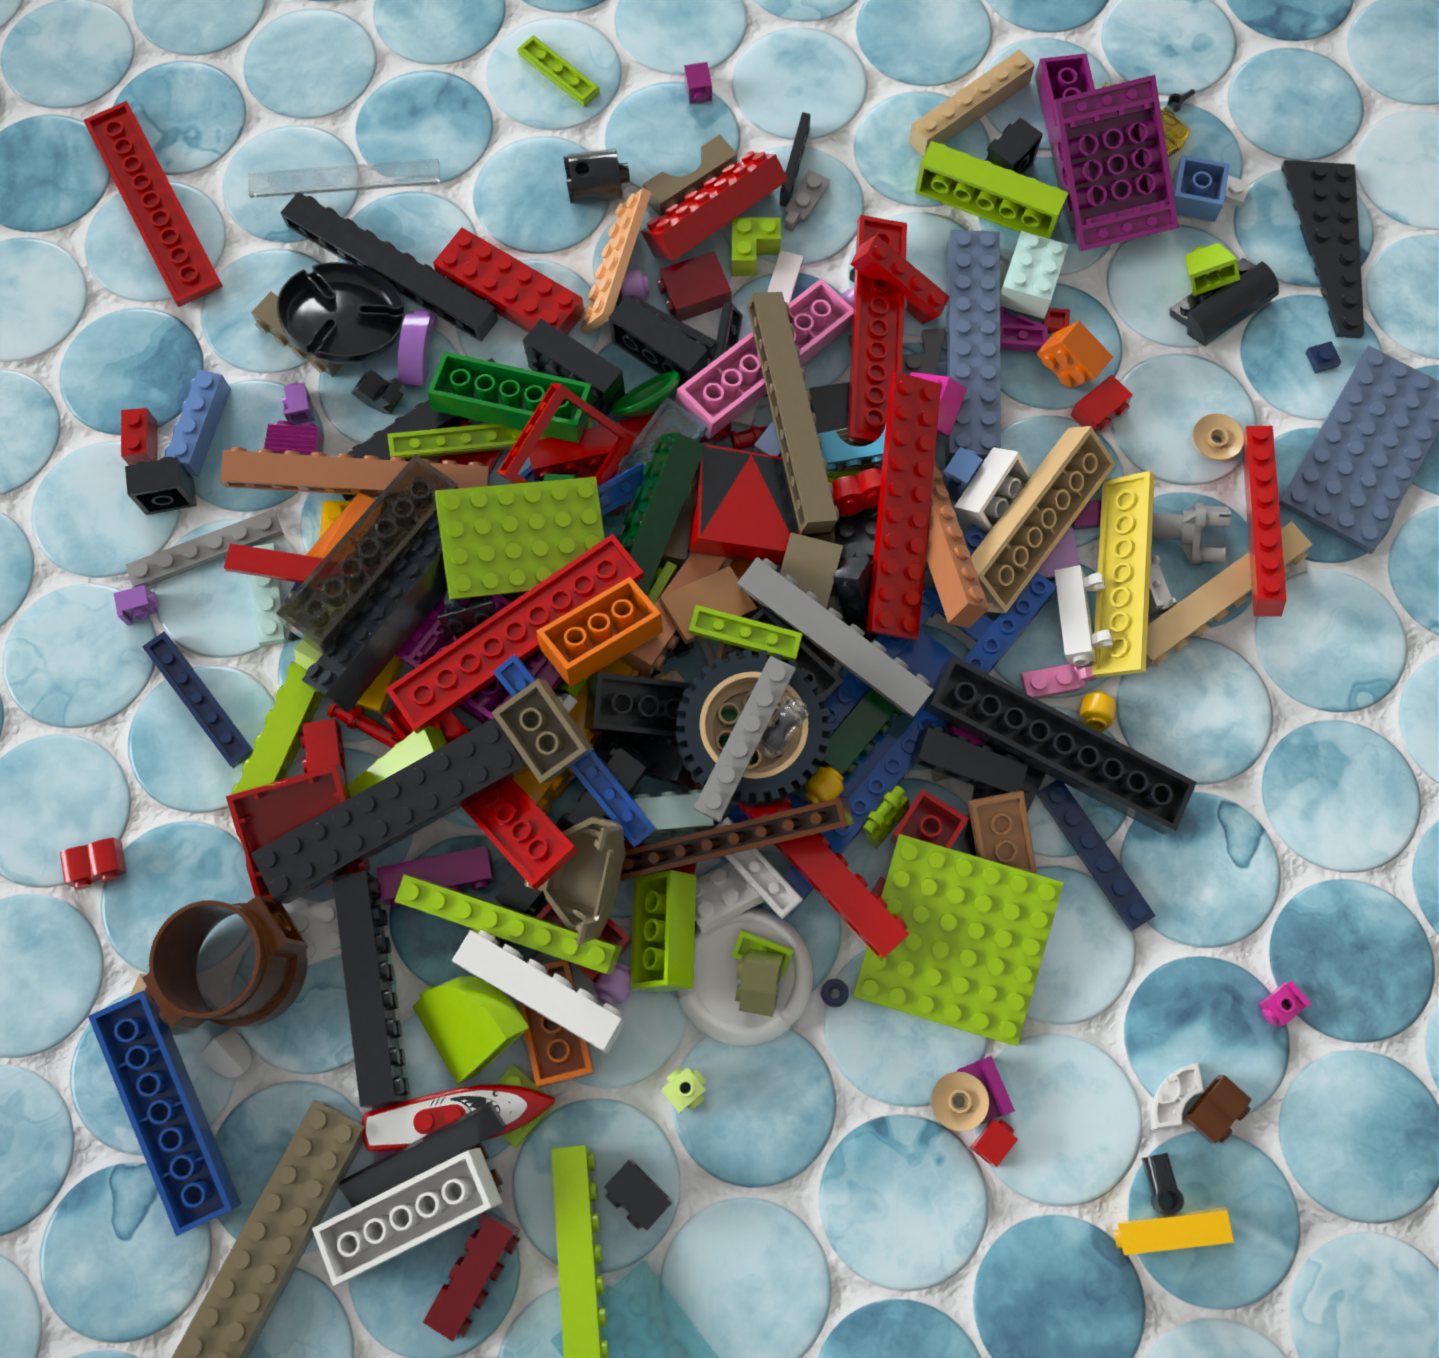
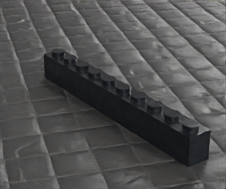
M297 192L280 212L288 228L347 263L364 266L381 274L396 287L401 295L428 311L437 313L438 317L480 342L483 341L498 321L496 308L489 300H482L475 296L470 289L466 287L461 288L456 285L450 277L437 274L431 266L420 264L412 255L407 252L403 254L388 241H381L370 230L366 229L364 231L351 219L340 217L335 210L330 207H323L312 196L308 195L306 197Z

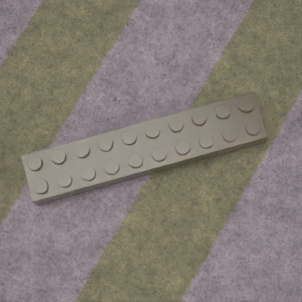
M313 1100L172 1358H248L314 1235L312 1228L318 1226L339 1189L340 1181L345 1178L364 1143L362 1133L365 1126L362 1125V1122L323 1101Z

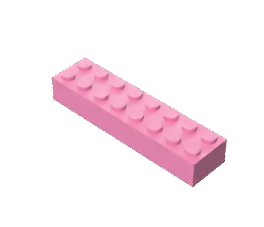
M822 278L788 303L789 321L794 326V342L800 351V367L851 327L854 309ZM753 331L677 389L674 405L708 439L767 394Z

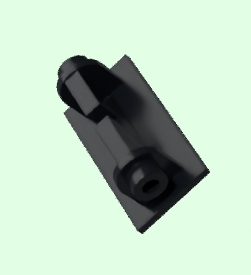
M484 598V600L470 603L469 608L466 609L464 605L449 610L444 609V613H440L438 619L446 636L450 637L471 631L496 614V607L493 599L488 600Z

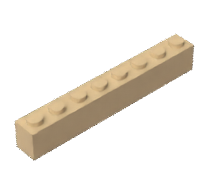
M1292 521L1281 529L1284 573L1289 570L1287 566L1291 563H1294L1296 566L1307 558L1308 554L1306 551L1313 545ZM1249 552L1148 624L1146 669L1153 663L1156 667L1169 658L1167 653L1171 650L1180 651L1189 643L1188 638L1193 634L1199 637L1210 628L1207 624L1215 620L1218 623L1229 614L1228 609L1233 605L1239 608L1249 600L1247 595L1252 592Z

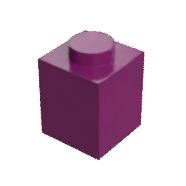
M708 63L684 65L685 85L689 104L712 101V82Z

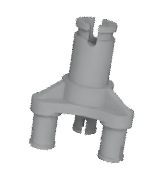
M1195 503L1191 509L1183 511V514L1153 513L1152 538L1180 540V544L1190 564L1200 565V562L1225 564L1226 547H1202L1200 538L1202 528L1205 529V526L1230 528L1231 511H1229V506H1205V503Z

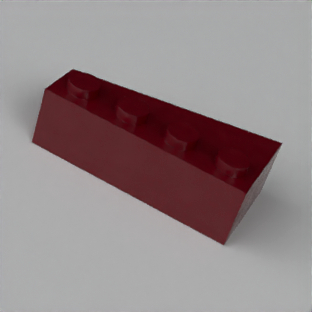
M492 1211L484 1212L477 1222L482 1225L480 1230L477 1228L469 1236L464 1246L466 1254L464 1257L460 1256L455 1262L448 1276L451 1280L448 1285L445 1283L422 1322L452 1342L457 1340L459 1336L463 1338L466 1336L473 1324V1320L469 1319L475 1308L479 1310L482 1308L489 1296V1293L486 1292L491 1280L494 1282L498 1280L505 1268V1265L501 1264L507 1253L513 1254L521 1238L517 1237L521 1229Z

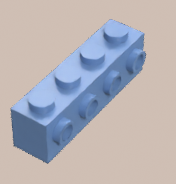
M199 369L195 378L191 380L190 392L187 400H184L182 404L180 419L174 425L171 443L165 449V457H177L187 471L196 477L200 475L231 391L222 374Z

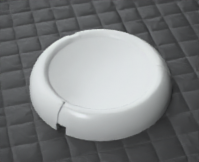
M755 906L703 934L698 925H695L693 989L677 990L679 1003L693 1025L702 1033L718 1042L741 1047L765 1044L777 1039L790 1030V1026L795 1021H798L804 1013L813 988V964L808 947L799 932L786 919H781L776 913ZM742 928L794 948L785 976L780 977L776 1010L773 1017L739 1011L740 1002L735 1001L737 986L741 984V980L736 979L738 964L741 960L733 958L731 955Z

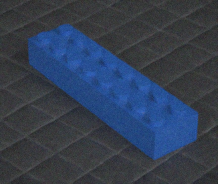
M144 990L89 1015L88 1018L177 1237L241 1205V1202L171 1030L159 1015L161 1010L156 1001H153Z

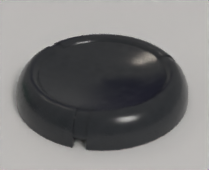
M329 262L312 266V272L308 274L303 269L287 280L281 288L277 299L278 319L287 338L304 353L312 355L321 361L335 364L365 362L383 354L400 336L405 318L404 302L396 287L381 274L364 266L351 263Z

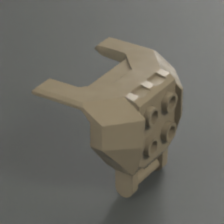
M597 816L591 817L562 832L579 851L538 889L544 892L546 900L567 929L579 932L576 942L578 946L600 937L615 907L616 894L626 856L622 826L616 821ZM525 880L524 886L532 888L530 884Z

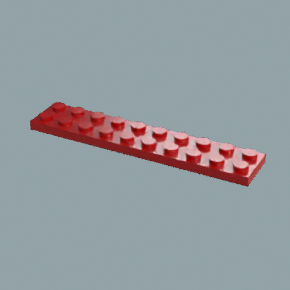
M122 102L84 119L83 121L177 306H183L223 287L128 102Z
M865 215L859 216L857 220L856 252L861 244L877 235L906 259L907 223ZM856 269L847 441L872 444L882 435L886 426L891 374L896 371L902 373L905 295L893 284L879 279L868 280Z
M897 371L892 373L890 378L866 632L916 641L919 639L941 384Z
M611 534L385 690L413 731L418 734L495 681L497 677L493 671L513 654L517 655L521 661H524L540 649L537 630L628 577H631L637 583L645 577L644 573L614 534Z
M396 705L383 716L403 740L413 732V729ZM451 711L429 725L442 730L447 744L469 732ZM514 779L462 806L466 813L536 891L579 851Z

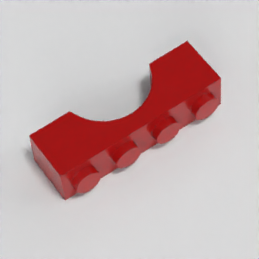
M877 235L859 246L850 263L868 280H883L900 289L907 299L905 310L923 325L941 316L950 297Z

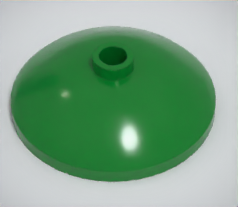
M670 371L660 374L631 389L613 404L611 408L613 414L623 418H639L648 414L662 412V407L673 397L679 386L680 376L678 372Z

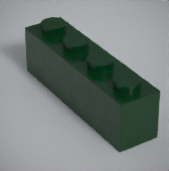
M871 688L829 738V746L821 766L826 767L829 765L842 777L845 775L850 777L859 766L856 761L862 754L865 757L869 755L876 745L873 742L879 734L883 737L893 725L890 720L895 714L900 717L903 712Z

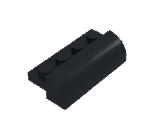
M1245 258L1238 261L1239 281L1193 296L1191 293L1170 308V316L1187 327L1188 336L1203 346L1208 345L1279 295L1277 278L1266 263L1261 261L1255 265Z

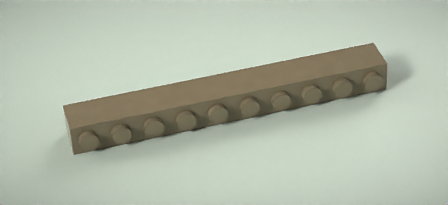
M782 292L753 293L747 309L800 535L831 532L839 519V511L837 506H834L832 498L833 486L831 482H828L826 474L827 462L822 457V441L820 436H817L815 428L816 416L811 412L810 392L806 390L804 383L805 371L800 367L799 363L800 351L794 342V326L790 324L788 317L789 306L784 301Z

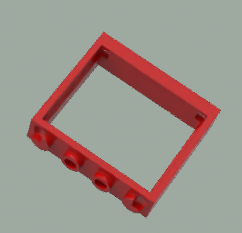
M552 383L497 473L513 484L528 483L518 473L564 399L619 437L595 475L597 486L617 474L619 470L618 465L622 458L631 451L633 447L632 442L635 437L562 384Z

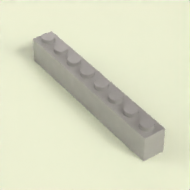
M757 557L737 582L738 587L795 631L802 633L803 637L912 718L933 692V689L929 687L931 682L919 673L916 676L907 670L909 666L900 658L895 657L893 660L885 654L887 649L879 642L874 640L871 643L863 637L865 632L854 624H851L849 627L841 620L843 616L831 607L827 610L820 605L821 599L811 591L804 593L798 588L800 584L788 574L785 577L776 571L778 567L767 558L762 561Z

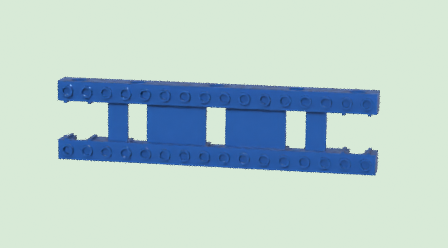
M973 524L963 535L967 548L970 551V557L986 537V534ZM1036 572L1006 613H1001L995 621L983 614L970 628L955 625L977 642L962 661L989 674L1048 602L1057 586ZM936 586L932 587V590H923L918 640L909 641L879 635L875 640L887 649L885 654L893 660L895 657L903 660L909 666L907 670L914 676L919 673L931 682L930 688H933L944 662L952 656L958 658L921 630L930 617L933 619L937 613L946 618ZM851 672L845 675L839 689L824 704L825 708H829L830 711L828 723H831V732L828 739L871 689V687ZM925 702L917 713L910 718L912 722L898 739L888 732L883 737L879 734L873 741L876 745L869 755L865 757L862 754L856 761L859 766L850 777L846 775L843 777L844 789L839 796L847 797L854 825L821 832L830 843L828 848L834 854L837 852L841 855L863 829L862 827L868 821L867 816L871 811H876L881 805L884 795L887 792H891L896 785H899L915 764L910 762L919 731L930 726H937L943 729L947 726V722L922 710ZM796 794L792 797L788 796L792 803L789 806L792 809L809 805ZM735 806L727 816L733 823L750 820L739 806ZM725 856L718 857L724 863L729 862ZM794 866L784 879L800 895L803 901L788 914L790 917L814 889Z

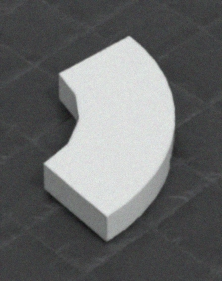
M1199 1063L1187 1065L1174 1071L1159 1086L1151 1106L1152 1129L1183 1126L1182 1114L1186 1104L1195 1095L1204 1093Z

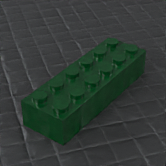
M679 432L663 434L655 440L652 448L654 452L651 462H647L643 470L644 480L642 485L638 486L633 495L634 505L632 510H629L625 515L623 521L625 528L622 535L617 537V540L643 571L645 577L636 584L646 595L649 592L706 445Z

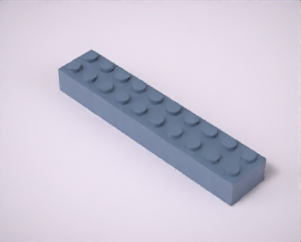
M950 230L946 246V294L950 296L946 303V376L951 377L966 387L967 390L950 437L946 436L945 466H948L959 447L970 449L977 453L983 459L982 465L993 447L1001 448L1000 232Z

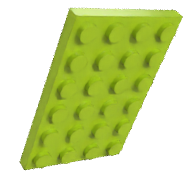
M596 477L435 491L449 600L528 592L605 539Z

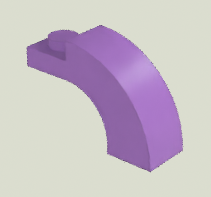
M419 310L413 311L411 315L406 314L404 318L398 350V380L403 384L423 386L429 374V344L438 323L437 313Z

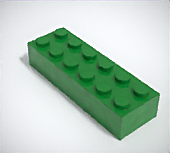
M445 351L442 354L427 392L433 411L522 431L552 383L562 384L591 406L594 402L592 384ZM564 399L542 435L579 443L588 415Z

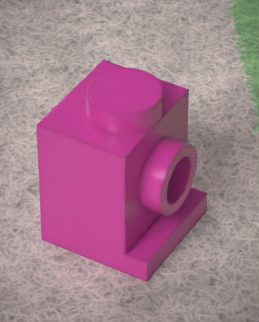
M1289 981L1276 988L1258 1006L1263 1010L1261 1013L1270 1024L1280 1027L1286 1025L1312 1003L1293 981ZM1282 1000L1289 1007L1288 1010L1282 1007Z

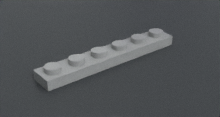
M272 509L128 563L126 567L133 587L142 585L147 587L226 557L230 543L252 547L282 536L284 533L277 514Z
M772 656L769 657L694 806L695 811L718 822L721 821L795 673V667Z

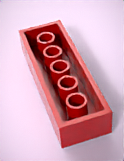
M754 151L744 154L741 157L742 161L736 165L732 164L724 168L722 175L707 180L703 184L704 187L699 191H692L684 197L685 201L679 205L674 204L665 210L666 214L662 217H656L647 222V227L640 232L653 256L675 261L787 182L788 179L776 154L754 153Z
M463 227L460 228L433 262L437 274L448 276L456 285L461 288L466 287L470 289L478 298L489 300L495 306L498 315L527 332H530L541 318L568 335L581 319L584 311L581 296Z

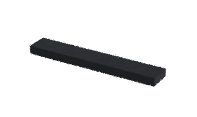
M490 1101L341 1180L338 1187L352 1208L505 1130L506 1124Z

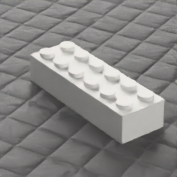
M472 930L469 931L452 959L455 964L477 978L492 984L504 994L602 1052L609 1053L625 1025L621 1018L622 1014L618 1009L607 1003L603 1007L596 1004L597 999L589 992L582 988L578 992L572 990L573 985L568 980L556 973L553 977L548 976V970L532 959H529L528 963L522 960L524 956L507 944L502 949L498 946L499 942L495 940L496 938L485 931L480 930L478 934Z
M481 1148L467 1150L312 1228L331 1282L335 1286L503 1204Z

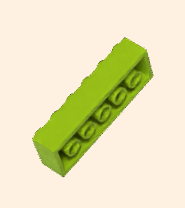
M933 141L930 142L920 163L915 193L1016 232L1021 233V231L1048 239H1051L1069 193L1058 187L1039 182L1035 178L1023 176L1013 170L1002 168L989 161L978 159L968 153L954 150L944 144H938Z

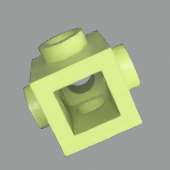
M679 1067L666 1078L669 1083L661 1089L680 1114L688 1106L693 1110L705 1100L702 1094L706 1092V1089L703 1087L706 1080L697 1069L691 1072L688 1067L683 1071ZM683 1084L691 1086L689 1093L684 1094L681 1092Z

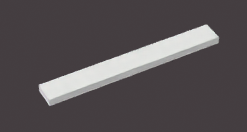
M780 250L767 292H782L784 301L790 303L804 256ZM760 400L734 419L731 424L750 429L753 425Z

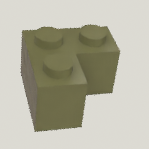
M750 948L747 956H742L736 979L741 980V984L737 986L735 1001L740 1002L739 1011L773 1017L776 1010L784 954Z

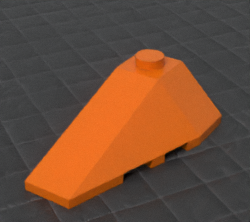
M358 492L308 551L306 556L358 564L383 502ZM306 584L331 597H339L344 592V590Z

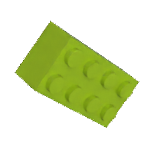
M669 870L634 877L630 990L660 993L693 989L696 875Z

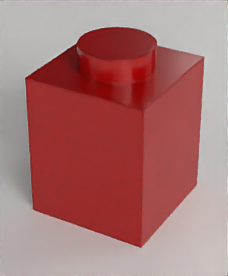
M1002 1119L999 1122L990 1120L969 1148L990 1166L998 1167L1018 1139L1013 1135L1015 1130Z

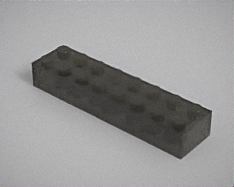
M415 454L276 612L280 623L323 654L325 647L333 642L341 633L344 624L355 616L359 606L373 594L377 584L392 571L395 562L406 554L410 549L411 543L424 532L428 522L437 516L435 491L458 489V484Z

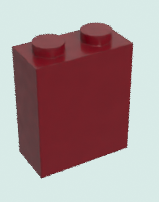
M715 251L659 269L658 289L661 295H666L667 300H665L669 315L673 314L675 319L679 321L722 308L723 303L732 302V291Z

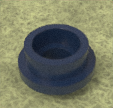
M830 979L823 984L821 998L826 1005L840 1007L848 999L849 990L842 980ZM832 988L839 990L840 996L838 998L830 996L829 991Z

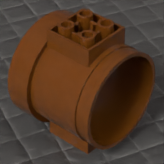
M257 895L247 903L236 904L214 900L198 901L177 910L160 927L150 950L149 973L142 977L146 984L145 991L153 1001H156L161 1010L159 1011L161 1019L170 1027L197 1028L207 1020L223 1026L254 1027L279 1017L296 1000L306 978L308 965L306 949L309 946L283 904H275L272 898ZM238 914L249 926L256 945L255 968L247 987L238 998L226 1007L215 1011L207 1005L200 993L196 977L197 959L201 946L211 930L225 918Z

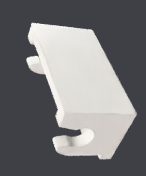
M1155 555L1151 560L1149 616L1166 612L1177 604L1176 599L1171 597L1159 566L1161 561L1159 555Z

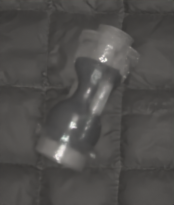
M796 697L783 700L757 747L759 752L772 759L783 752L788 742L809 715L806 710L807 706L803 701ZM790 727H792L791 730H790V731L788 732V734L786 735L787 730H788Z

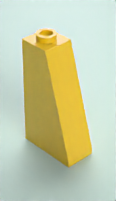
M1227 1207L1122 1221L1118 1223L1119 1229L1114 1230L1117 1248H1123L1124 1255L1234 1242Z

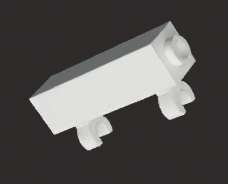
M1081 565L1057 569L1054 572L1065 657L1069 665L1085 666L1089 662L1096 661L1095 648L1112 647L1113 641L1109 630H1101L1095 634L1092 631L1087 591L1105 590L1102 573H1094L1085 577Z

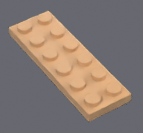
M642 188L636 194H631L625 203H620L615 211L617 218L608 233L610 237L609 243L602 251L603 261L596 270L595 278L597 279L588 294L590 301L581 315L583 322L580 330L588 334L607 322L609 316L614 311L651 192L645 188Z

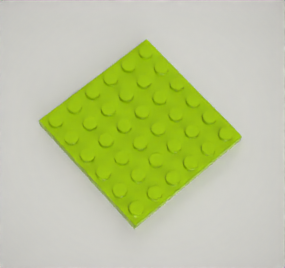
M899 834L881 898L888 905L886 910L893 917L897 915L905 922L908 927L906 931L909 935L882 961L868 946L866 947L853 997L1018 1046L1064 882Z

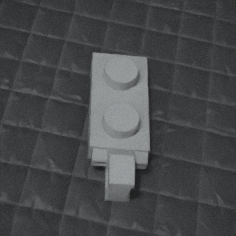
M808 170L786 206L785 229L793 232L799 221H808L829 187L830 179Z

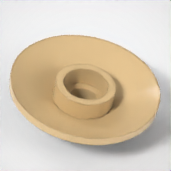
M1224 414L1206 415L1196 423L1193 429L1192 438L1196 449L1203 456L1211 460L1225 461L1231 459L1240 452L1244 444V433L1241 426L1233 418ZM1212 439H1217L1219 443L1214 442Z
M953 1072L943 1076L935 1084L931 1094V1106L935 1117L942 1125L954 1131H968L980 1125L985 1119L989 1108V1098L986 1088L975 1076L965 1072ZM956 1096L963 1099V1105L960 1108L956 1107L953 1103Z

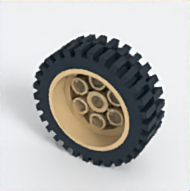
M752 649L744 650L741 656H737L735 651L728 653V657L725 660H722L720 656L713 661L711 667L708 665L703 667L700 675L693 677L690 681V687L686 688L683 693L676 723L678 752L680 757L683 758V765L686 771H690L693 781L696 784L699 782L703 788L723 750L719 744V739L723 736L730 737L746 705V701L749 699L769 659L765 650H759L758 655H752ZM775 653L774 658L782 660L783 655ZM790 659L788 662L789 665L796 667L797 663ZM804 668L801 671L795 670L775 713L782 715V712L786 710L797 717V722L789 725L783 733L784 741L781 743L783 750L780 753H773L765 743L764 738L767 733L778 727L770 721L754 753L758 762L754 765H748L731 799L730 805L738 807L740 803L746 804V808H754L758 804H761V807L770 806L775 801L778 804L784 801L786 797H792L798 793L799 789L805 787L821 765L830 739H828L831 732V723H828L830 711L829 708L824 706L826 702L824 693L819 694L817 692L818 683L815 679L812 682L807 679L809 672ZM726 709H731L736 713L737 718L733 721H726L722 718L721 713Z

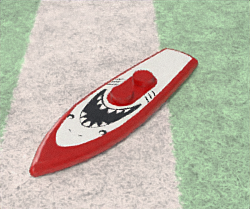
M506 1084L475 1085L451 1089L364 1113L362 1125L365 1128L362 1138L367 1151L400 1150L491 1101L506 1124L505 1130L488 1138L492 1139L525 1126L550 1108L556 1102V1099L534 1089Z

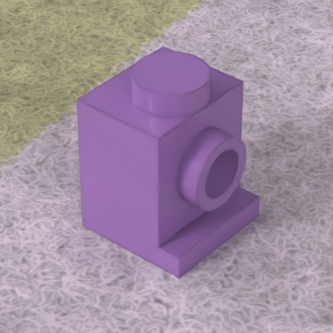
M304 382L290 383L284 386L285 397H282V403L284 406L283 414L287 421L292 425L314 421L311 396Z
M145 585L113 593L118 618L127 626L132 624V619L141 620L147 618L150 614L157 613V608L160 606L156 593H152Z

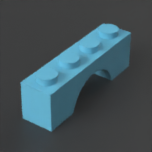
M886 426L882 435L874 443L863 447L851 446L845 443L835 430L817 433V436H820L822 441L821 453L823 459L827 462V472L834 471L836 466L846 465L847 468L862 466V462L870 460L874 464L882 463Z

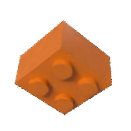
M1080 321L1054 332L1036 353L1043 365L1051 369L1058 377L1060 383L1069 389L1096 379L1113 358Z

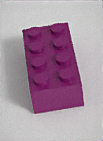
M1087 53L1041 58L1039 60L1035 81L1052 156L1053 128L1058 126L1053 100L1095 90Z

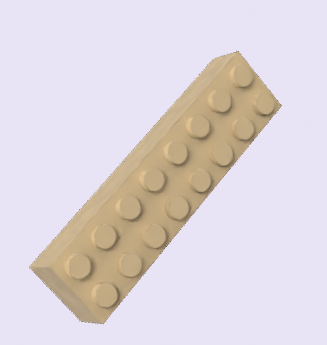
M1091 426L1072 427L1066 430L971 555L989 607L987 612L1006 613L1116 465Z

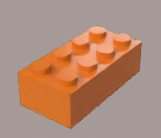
M628 577L536 632L540 650L568 686L572 687L661 634L663 627L660 611L633 579Z
M559 960L542 965L548 970V976L553 977L555 973L568 980L573 985L571 989L577 992L569 961ZM518 1002L520 1013L529 1026L524 1033L536 1087L543 1088L595 1074L589 1043Z

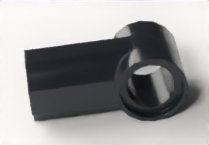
M1168 1153L1141 1158L1151 1191L1150 1199L1153 1209L1160 1214H1175L1183 1208L1184 1197L1177 1188ZM1164 1192L1169 1193L1173 1199L1170 1209L1165 1208L1161 1202Z

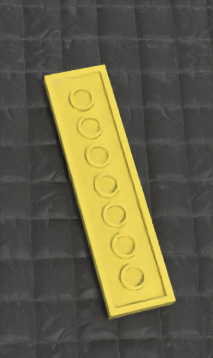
M1150 471L1105 480L1102 483L1097 573H1102L1105 590L1096 591L1094 634L1101 630H1109L1113 646L1109 648H1095L1096 661L1092 662V675H1096V678L1146 672L1155 475Z

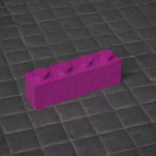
M487 845L377 868L381 900L387 905L390 904L391 907L404 906L394 902L404 874L416 876L462 892V889L471 887L473 890H483L489 888L490 883L496 882L491 851Z

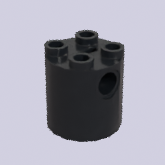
M616 148L563 156L570 204L623 199L621 184L630 182L628 162H618Z

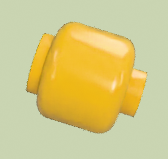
M1094 691L1093 693L1086 694L1081 700L1080 722L1099 732L1111 727L1115 717V700L1103 691Z
M819 766L814 776L803 787L806 791L804 797L811 804L836 799L843 792L844 785L842 781L844 779L831 766Z

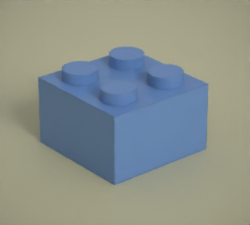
M1181 155L1172 180L1177 215L1215 222L1224 205L1230 164Z

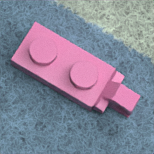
M1069 664L1024 672L1020 675L1024 692L1035 699L1076 692L1086 686L1085 682L1096 679V675H1092V666L1081 668V666Z

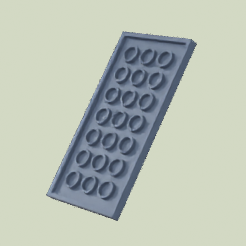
M1368 345L1285 490L1279 505L1372 554L1439 432V381Z

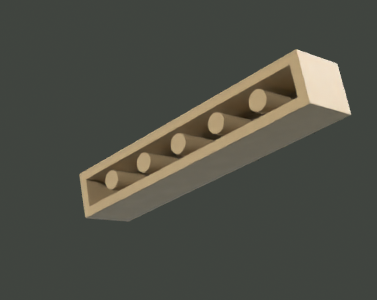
M1020 49L914 122L911 126L909 143L924 157L931 141L938 144L946 143L1030 84L1035 64Z

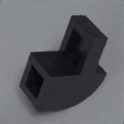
M371 369L363 374L351 394L369 407L384 414H391L404 395L400 391L403 383L397 378L386 381Z

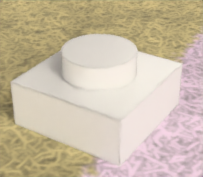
M1228 175L1224 202L1241 208L1251 183Z

